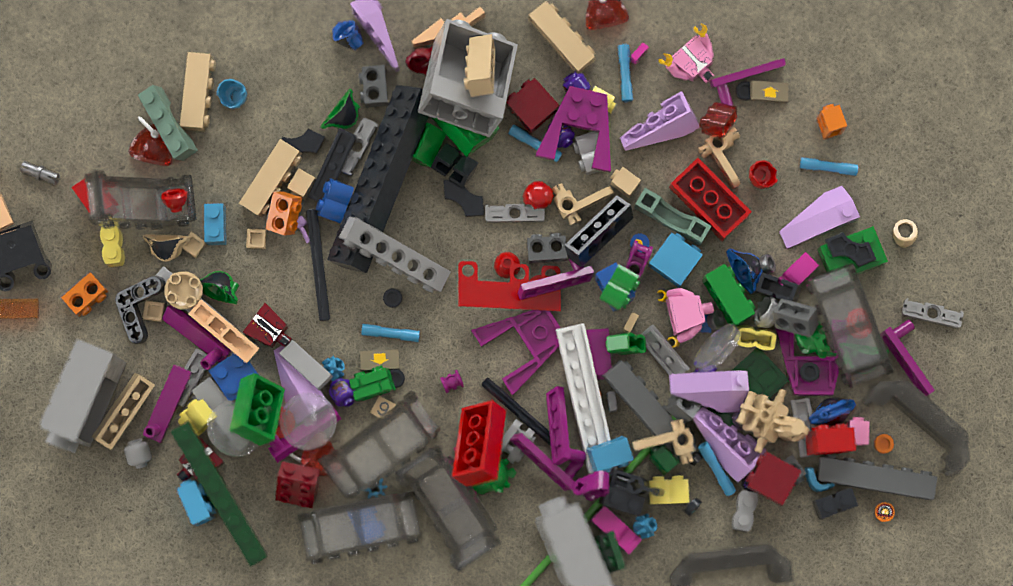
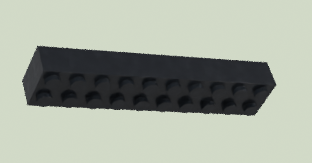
M396 85L392 93L389 105L386 108L385 115L378 128L377 135L372 143L364 168L327 258L328 261L342 268L362 273L368 272L373 256H370V258L359 253L360 249L357 247L352 249L344 245V240L339 238L349 217L358 218L383 233L429 117L418 113L423 92L422 88ZM364 234L360 237L361 243L365 241Z

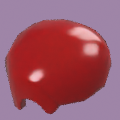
M756 161L749 169V180L753 186L759 189H768L778 181L776 178L777 169L768 161Z
M535 181L525 188L522 197L525 205L530 204L534 209H545L551 204L554 195L549 185L541 181Z

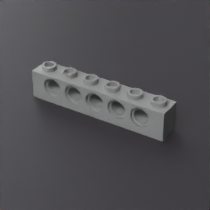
M355 217L348 218L339 238L344 240V245L352 249L357 247L360 249V254L369 258L373 256L378 264L385 267L389 265L392 267L391 271L398 275L405 274L408 276V281L414 284L421 283L424 285L423 289L431 293L433 291L441 292L451 273L446 268ZM362 234L365 235V241L363 243H361L360 237ZM378 243L381 244V250L379 252H377L376 246ZM394 252H396L397 258L395 261L392 260V254ZM412 261L413 265L412 268L409 270L408 263ZM427 269L428 276L427 278H424L423 274L424 271Z

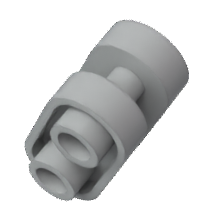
M517 419L503 436L501 453L505 451L510 454L507 460L512 464L515 461L519 463L524 453L516 446L513 448L509 445L511 437L514 434L523 433L532 443L536 439L533 436L535 432L530 428L526 432L520 429L522 423Z

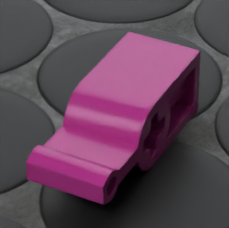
M805 252L779 279L800 285L819 265Z
M605 506L591 521L604 533L614 530L618 545L629 555L642 541L639 536Z

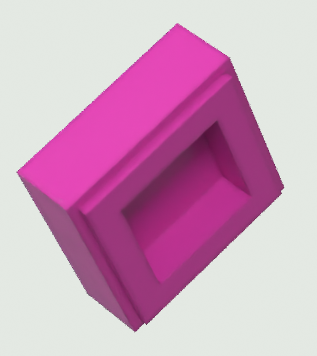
M642 43L631 55L630 61L636 65L647 53L648 46Z

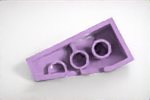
M355 0L351 2L350 5L354 16L393 69L398 72L399 66L380 10L382 9L381 4L378 0Z
M843 186L823 193L779 232L788 249L855 222L860 216L852 198Z

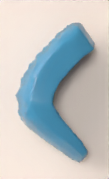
M805 468L806 481L813 491L822 492L835 486L834 483L819 484L814 468Z

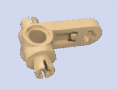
M735 127L729 131L723 129L712 134L704 140L705 145L698 147L703 158L710 154L713 156L733 189L741 184L723 152L734 145V140L740 138L739 133H736L737 129ZM714 140H720L722 142V147L717 148L713 145L712 142Z
M563 183L558 184V188L557 186L552 188L556 195L553 200L563 219L568 218L571 226L582 221L578 215L579 212L614 194L611 186L577 202L571 191L565 190ZM565 202H570L573 208L565 210L562 205Z
M683 419L671 422L673 431L632 443L634 450L671 442L675 455H679L681 464L693 461L691 452L694 451L693 436L689 428L684 427ZM681 434L686 438L683 445H679L677 441L678 436Z

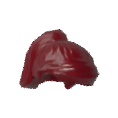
M433 46L429 49L420 48L413 51L405 61L408 69L427 76Z

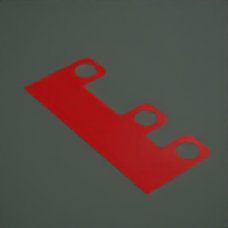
M460 261L458 264V306L561 311V289L520 300L518 296L520 285L529 282V267L526 264H512L510 266V282L478 281V265L476 262ZM464 265H471L474 268L472 276L467 277L462 273ZM545 265L541 269V279L546 278L545 272L548 269H553L557 275L560 274L558 266ZM520 267L524 269L525 277L523 279H516L513 272L515 268Z

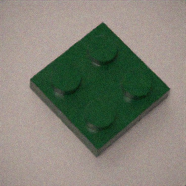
M614 530L593 537L608 574L626 568Z

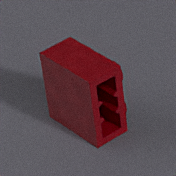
M535 78L531 81L529 79L521 85L522 89L517 93H511L507 97L508 101L506 102V107L530 134L551 118L560 107Z
M768 452L764 453V455L760 454L755 463L757 465L755 472L751 471L746 479V482H748L747 488L777 505L783 506L801 470Z
M282 461L277 475L275 500L313 509L318 494L320 470Z

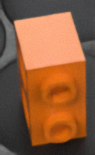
M834 104L823 107V110H821L817 117L824 140L842 134L847 127L840 105L834 106Z
M284 191L273 192L265 229L284 236L294 235L298 227V216L302 209V197Z
M90 272L61 298L80 317L90 313L91 307L96 302L98 304L107 297L105 294L108 291ZM93 285H97L98 291L95 294H90L89 289ZM78 298H82L83 304L80 307H75V301Z

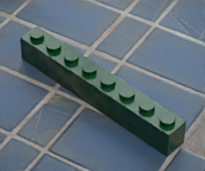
M189 420L171 430L175 441L249 566L251 567L267 558L266 550Z

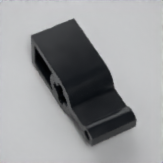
M616 469L610 483L611 487L632 494L642 495L649 491L655 496H663L665 492L661 488L649 487L648 481L643 477ZM635 483H639L641 488H637Z

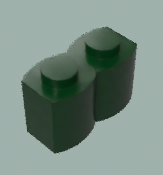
M665 444L662 447L657 445L649 452L651 455L649 460L663 476L679 463L678 459Z

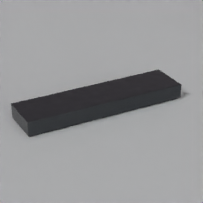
M339 128L310 191L309 198L317 202L319 199L322 200L325 194L323 187L326 181L329 182L330 178L338 180L358 137L357 135Z

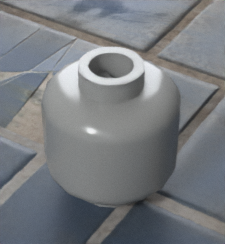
M142 439L132 440L124 448L127 463L130 466H136V469L146 467L147 462L152 459L149 444L146 441H142Z

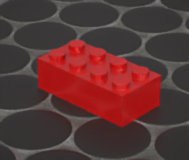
M699 158L691 163L669 186L700 220L711 225L710 230L722 242L752 212Z
M493 400L463 407L461 410L452 477L465 487L494 481L498 478L507 410Z

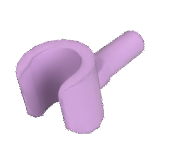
M300 216L298 217L297 228L302 233L306 243L310 242L309 236L303 228L307 222Z

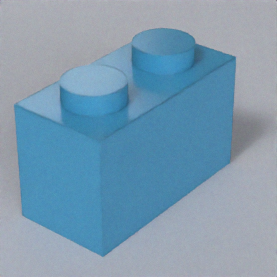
M223 203L204 204V242L207 245H226V207Z
M623 436L586 449L593 471H605L608 473L612 467L618 466V468L629 465V461L634 460L628 440Z

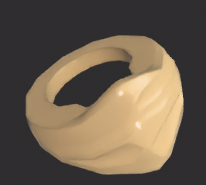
M905 219L895 224L892 234L896 244L906 248L916 241L918 230L913 221ZM902 224H908L912 227L913 233L910 237H901L898 227Z

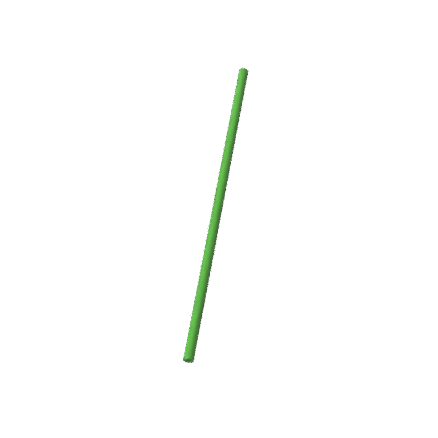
M655 446L643 448L623 471L631 474ZM600 497L583 515L586 523L602 507V504L599 503ZM549 555L544 558L520 586H531L550 565Z

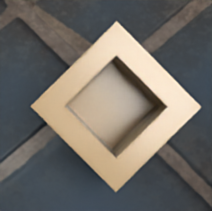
M624 167L620 171L616 169L610 177L612 179L611 186L628 198L641 182L638 177Z
M298 168L287 189L290 194L302 197L305 200L316 179Z

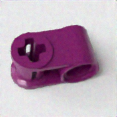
M634 240L625 268L629 270L631 265H638L639 271L636 274L641 277L653 247L641 245L638 241Z
M595 471L586 477L578 479L573 486L574 494L582 495L588 501L608 495L609 474L605 471Z

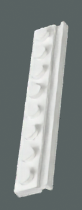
M581 323L556 329V334L582 448L586 453V466L590 475L595 471L592 469L586 449L609 441L610 435L585 325ZM617 466L612 467L611 471L608 472L609 477L613 475L615 469L617 470Z

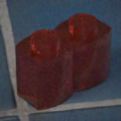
M714 102L712 106H709L705 116H702L700 119L699 127L701 128V133L724 138L737 120V106Z

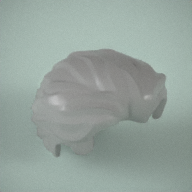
M764 297L762 302H758V309L754 314V324L760 328H770L775 324L773 310L779 301L773 297Z

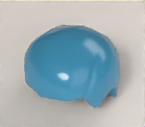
M227 79L219 84L217 96L220 98L222 105L235 109L240 108L246 102L247 90L241 82Z

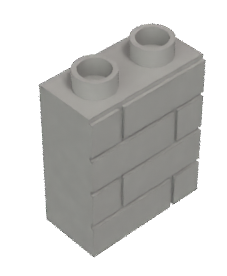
M446 19L434 40L418 113L433 118L436 117L438 120L490 137L503 119L518 44L507 41L499 33H485L471 28V25L466 21ZM492 34L496 49L494 94L471 97L469 89L466 90L464 78H466L465 67H467L465 59L467 56L466 46L469 45L470 37Z
M79 339L75 342L69 356L70 361H67L59 379L60 383H57L50 399L51 404L47 406L40 422V428L50 431L45 442L76 453L79 444L90 448L93 441L92 435L102 421L127 363L115 354Z
M557 497L538 505L542 515L536 517L534 522L541 539L545 541L544 546L551 562L554 563L553 567L560 584H563V586H613L578 503L567 504L564 497Z

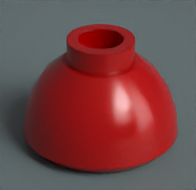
M170 189L162 193L161 200L166 207L171 209V212L177 213L182 211L188 194L184 189Z
M503 252L496 257L494 269L500 277L510 278V266L512 264H520V260L512 252ZM520 267L514 269V276L518 274Z

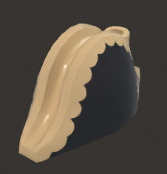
M160 234L143 235V239L151 247V255H155L159 260L165 262L177 258L182 252L184 243L190 237Z

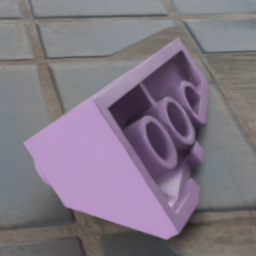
M682 91L662 102L661 106L663 108L656 114L650 112L647 115L649 118L644 124L637 123L620 137L626 151L683 137L700 128L699 122Z
M280 346L274 350L282 387L285 388L284 399L286 408L292 413L298 426L330 405L321 390L319 391L280 356L279 353L285 348Z
M747 371L670 374L672 395L688 401H695L702 406L711 407L721 413L740 412V406L744 403L749 391Z
M702 407L693 420L724 470L739 482L754 468L760 453L754 451L757 441L748 434L744 436L739 433L737 427L733 425L729 427L723 423L722 418ZM764 448L761 453L762 455H764V453L766 452Z

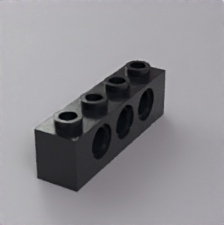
M618 195L614 197L564 245L568 259L582 268L634 218L631 204Z

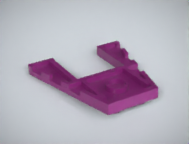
M570 86L535 157L554 161L562 124L599 132L591 169L610 173L611 158L607 94Z
M531 310L471 330L480 346L483 347L514 327L534 359L502 378L512 396L559 348L556 329H560V326L550 311Z
M846 319L831 320V352L836 353V356L823 359L810 356H794V333L775 328L793 396H833L844 351L840 348L839 342L846 343L848 328L844 327L847 324ZM808 362L815 363L820 370L819 377L811 383L803 381L800 377L801 367Z

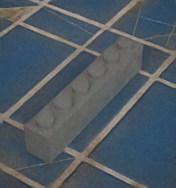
M618 361L602 375L653 436L673 431L671 422L674 420L666 410V406L660 405L657 401L659 399L652 390L650 392L645 387L646 382L640 376L636 377L632 372L634 369L627 361ZM683 434L678 436V444L683 445L686 438ZM693 438L694 451L691 452V455L698 449V447L695 445V444L697 443V441H696L694 438ZM671 442L662 443L661 445L663 446L665 444V446L678 459L679 464H681L680 456L675 455L674 448L671 445Z
M827 454L819 458L816 476L818 482L834 483L841 486L930 501L935 498L937 476H932V472L921 471L919 474L914 473L911 468L901 467V470H896L894 466L882 464V467L874 466L875 463L870 461H863V464L855 463V459L844 458L842 461L837 460L834 455Z

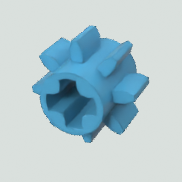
M332 356L322 362L323 367L333 376L332 381L344 376L342 371L345 369V365L341 359Z
M373 476L372 482L365 481L368 484V488L363 489V491H369L368 498L370 499L373 495L378 501L379 495L386 496L383 493V489L388 488V486H382L383 478L376 481L375 476ZM377 484H380L378 487L380 489V492L375 491L374 493H372L373 489L371 488V485L376 486Z
M649 514L636 517V521L633 523V531L636 535H641V539L654 536V532L657 530L656 520L652 517L649 518Z

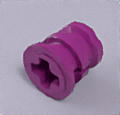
M455 370V374L451 375L450 373L447 374L448 377L440 378L446 393H449L451 389L456 390L459 386L464 388L458 370Z

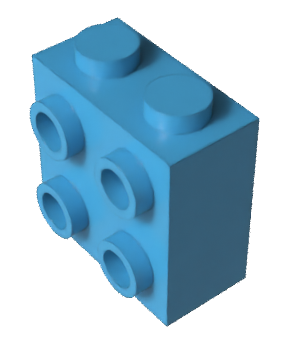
M671 233L648 266L680 288L703 255L697 246L693 244L690 246L684 242L685 238L680 234L676 233L674 235Z
M191 479L181 483V487L177 491L192 525L200 526L215 519L216 509L213 503L207 500L206 496L208 495L202 484L191 481Z

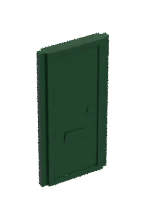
M755 348L731 370L747 371L749 391L766 395L768 400L789 381L782 371L759 348ZM702 405L700 409L704 407L722 418L723 423L729 427L733 425L738 428L741 425L736 422L740 412L721 413L711 407Z

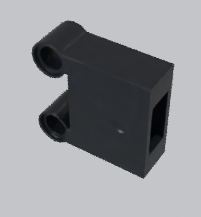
M33 221L0 231L1 291H9L13 288L16 278L12 271L35 264L33 272L38 279H46L50 276L52 263L46 258ZM44 265L48 268V271L41 272L38 270V266ZM7 277L11 280V283L4 284L1 278Z

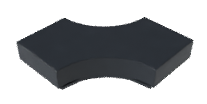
M308 128L303 135L297 138L282 136L281 140L301 153L310 152L317 154L325 140V136Z
M443 180L445 200L458 203L462 207L465 217L484 216L483 196L474 195L465 186L462 188L451 180Z
M843 232L825 239L832 258H849L858 268L877 260L869 242H853Z

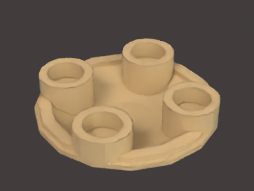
M190 272L172 274L164 287V295L167 302L178 309L194 307L200 301L203 294V286L200 279Z

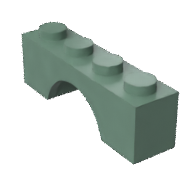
M151 85L138 94L139 99L174 159L184 161L198 151L189 134L179 126L170 110L171 102L162 87Z
M644 188L634 206L636 210L699 246L711 228V225L697 217L687 215L665 202L662 197Z

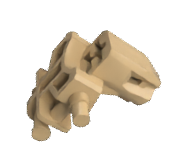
M779 389L774 401L768 400L766 395L748 391L745 403L740 406L741 412L736 422L743 425V430L752 431L754 436L758 438L754 450L757 453L761 454L767 442L774 443L777 438L796 442L801 441L808 434L809 428L804 424V421L796 417L787 416L788 407L783 405L787 392L783 389Z

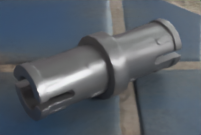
M27 161L21 164V166L28 168L20 167L21 173L35 177L38 181L44 180L53 185H57L59 180L53 179H60L59 173L49 171L44 166H36Z

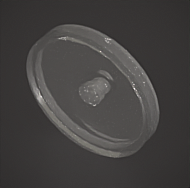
M727 324L716 330L698 350L694 358V365L702 372L709 371L719 365L735 348L740 338V330L733 324Z
M302 393L292 397L285 404L281 412L280 426L284 437L291 445L304 450L316 449L325 445L331 439L336 427V416L332 405L324 397L315 393Z
M236 400L223 402L209 416L207 430L210 440L217 449L227 455H247L258 445L229 431Z

